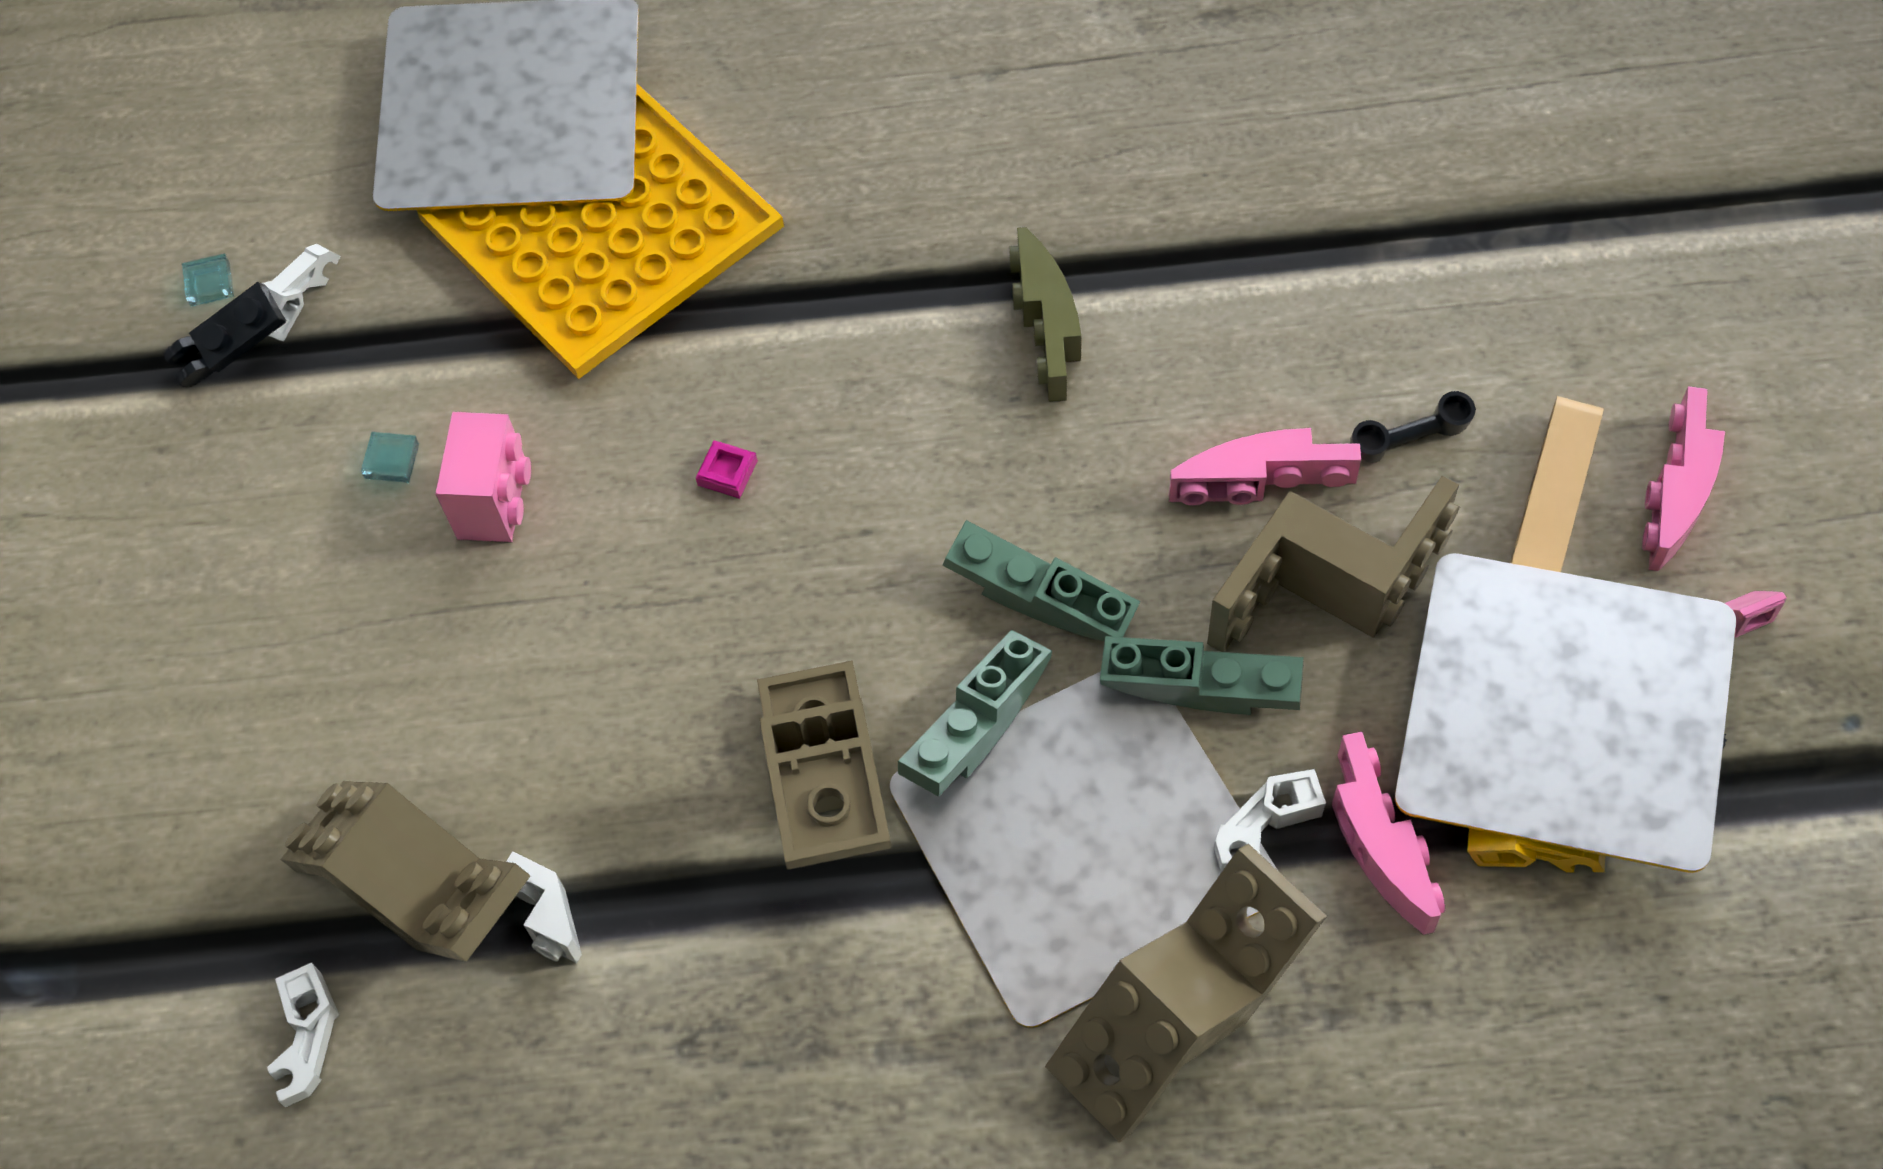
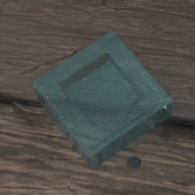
M225 253L182 263L185 295L191 307L234 297L230 262Z
M371 432L361 468L364 478L409 483L419 447L417 437L415 435Z

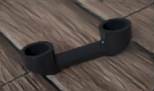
M1451 391L1441 397L1433 415L1389 430L1383 424L1373 420L1359 423L1351 435L1350 444H1360L1361 460L1368 463H1376L1383 458L1386 450L1437 432L1444 436L1460 434L1471 423L1476 411L1475 404L1467 394L1460 391Z

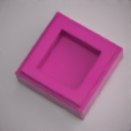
M713 440L695 477L697 485L740 499L757 464L756 453Z

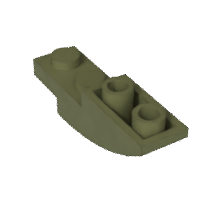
M1027 227L1017 228L1018 246H1009L1011 273H1020V282L1012 283L1014 310L1023 309L1024 327L1034 326L1035 346H1044L1045 357H1037L1038 385L1047 384L1049 402L1066 401V362L1081 361L1082 336L1077 309L1067 281L1052 255Z

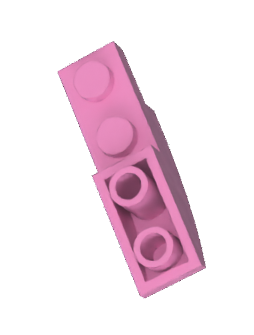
M1688 386L1681 404H1673L1669 418V431L1676 432V443H1671L1667 464H1664L1657 481H1649L1647 486L1645 509L1652 510V522L1646 523L1642 549L1643 551H1650L1649 570L1659 571L1685 542L1710 495L1718 474L1723 454L1725 431L1706 429L1707 389Z
M1311 428L1278 430L1235 439L1212 447L1172 469L1170 474L1169 502L1200 505L1205 502L1229 501L1232 504L1244 505L1253 501H1263L1265 485L1291 488L1299 484H1323L1327 487L1356 484L1361 463L1360 444H1312Z
M1363 732L1343 735L1338 759L1346 783L1337 785L1332 802L1340 829L1352 854L1382 897L1422 934L1434 933L1441 913L1445 911V904L1439 884L1437 882L1431 883L1426 866L1430 863V857L1426 841L1422 835L1416 836L1411 820L1394 823L1395 811L1391 797L1388 793H1381L1377 777L1381 776L1377 752L1374 747L1367 748Z

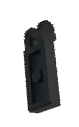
M256 282L189 332L190 336L175 341L163 354L168 364L175 365L188 360L189 357L200 352L203 357L202 359L190 362L176 375L180 386L192 387L213 372L223 370L285 324L286 319L267 286Z

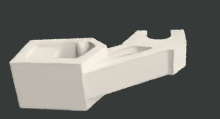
M314 244L305 248V251L276 278L262 283L267 286L286 319V323L269 336L284 342L304 306L302 293L309 287L326 285L329 279L322 275L323 268L328 262L337 264L341 256L318 244Z
M1315 769L1268 777L1267 782L1225 825L1221 824L1214 845L1221 871L1231 860L1230 850L1234 848H1241L1249 843L1260 853L1261 831L1268 824L1275 829L1322 817L1326 802ZM1289 794L1292 805H1283L1280 809L1273 805V800L1278 795Z
M309 963L275 979L287 1022L296 1031L293 1045L267 1067L269 1074L275 1080L288 1074L293 1075L292 1083L287 1088L276 1091L278 1100L284 1107L309 1097L321 1082L319 1077L334 1020L339 1016L323 975L313 963ZM317 1001L319 1006L304 1019L299 1008Z

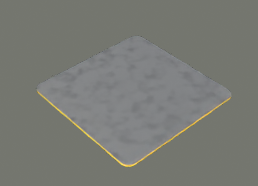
M539 0L406 6L394 10L389 16L373 189L375 205L384 211L606 202L620 201L629 197L634 190L639 17L637 3L634 0Z
M1456 553L1443 556L1437 562L1395 791L1397 807L1403 813L1412 817L1682 872L1695 873L1701 871L1707 866L1711 858L1736 628L1735 613L1728 605L1714 600Z
M1101 671L1019 711L1005 733L968 778L959 775L939 797L898 774V771L890 780V792L1012 1017L1018 1024L1024 1027L1040 1026L1092 999L1119 960L1188 920L1222 872L1214 850L1215 840L1221 824L1225 825L1239 810L1238 805L1176 705L1144 699L1100 685ZM1260 842V854L1275 867ZM1239 848L1230 850L1232 857ZM1252 907L1247 908V918L1259 913V911Z

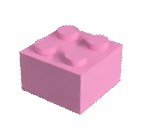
M452 412L435 494L457 540L512 542L515 525H521L523 520L524 505L520 497L522 486L528 485L531 477V461L529 457H525L523 454L521 435L515 433L508 414Z

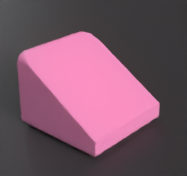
M1754 591L1724 603L1733 610L1736 616L1735 638L1772 623L1785 603L1786 596L1784 593Z

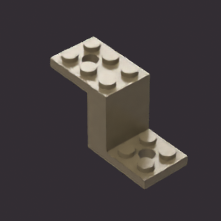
M1441 476L1394 547L1289 491L1213 598L1207 644L1221 652H1225L1233 639L1240 642L1252 625L1254 617L1251 613L1258 603L1265 606L1270 601L1278 584L1374 638L1383 624L1391 627L1396 621L1405 604V601L1401 600L1408 587L1415 591L1422 582L1429 568V565L1425 563L1431 553L1439 555L1446 546L1453 531L1449 527L1460 506L1454 504L1459 484Z
M853 660L757 679L763 711V718H759L787 870L891 849V840ZM843 808L839 814L833 817H823L817 814Z
M343 781L340 785L335 783L330 786L317 803L320 811L309 824L302 823L292 832L285 843L288 851L280 859L295 872L325 877L414 949L465 962L468 961L531 877L530 874L516 863L480 859L391 785L378 782Z
M1249 843L1236 851L1185 923L1118 961L1045 1067L1120 1143L1133 1133L1184 1064L1248 1022L1327 916ZM1248 907H1252L1260 912L1264 919V931L1255 929L1249 923L1247 918ZM1105 1054L1114 1058L1118 1063L1120 1078L1111 1074L1107 1069Z

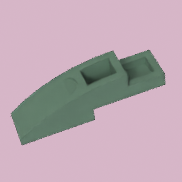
M968 520L963 524L942 566L983 586L984 590L981 595L1005 607L1048 625L1100 641H1105V636L1123 637L1140 604L1139 600L1054 557L1050 564Z
M1011 630L956 687V701L898 760V774L938 797L959 775L968 778L996 745L1028 699L1051 659L1052 650Z
M1105 636L1100 685L1144 699L1206 711L1251 715L1252 707L1300 710L1304 661L1303 657L1204 651L1203 642Z

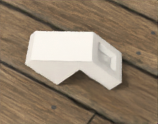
M512 852L506 862L516 863L531 875L516 895L520 899L535 905L524 923V927L533 940L531 946L538 953L553 961H558L563 956L577 963L582 953L566 891L556 872Z

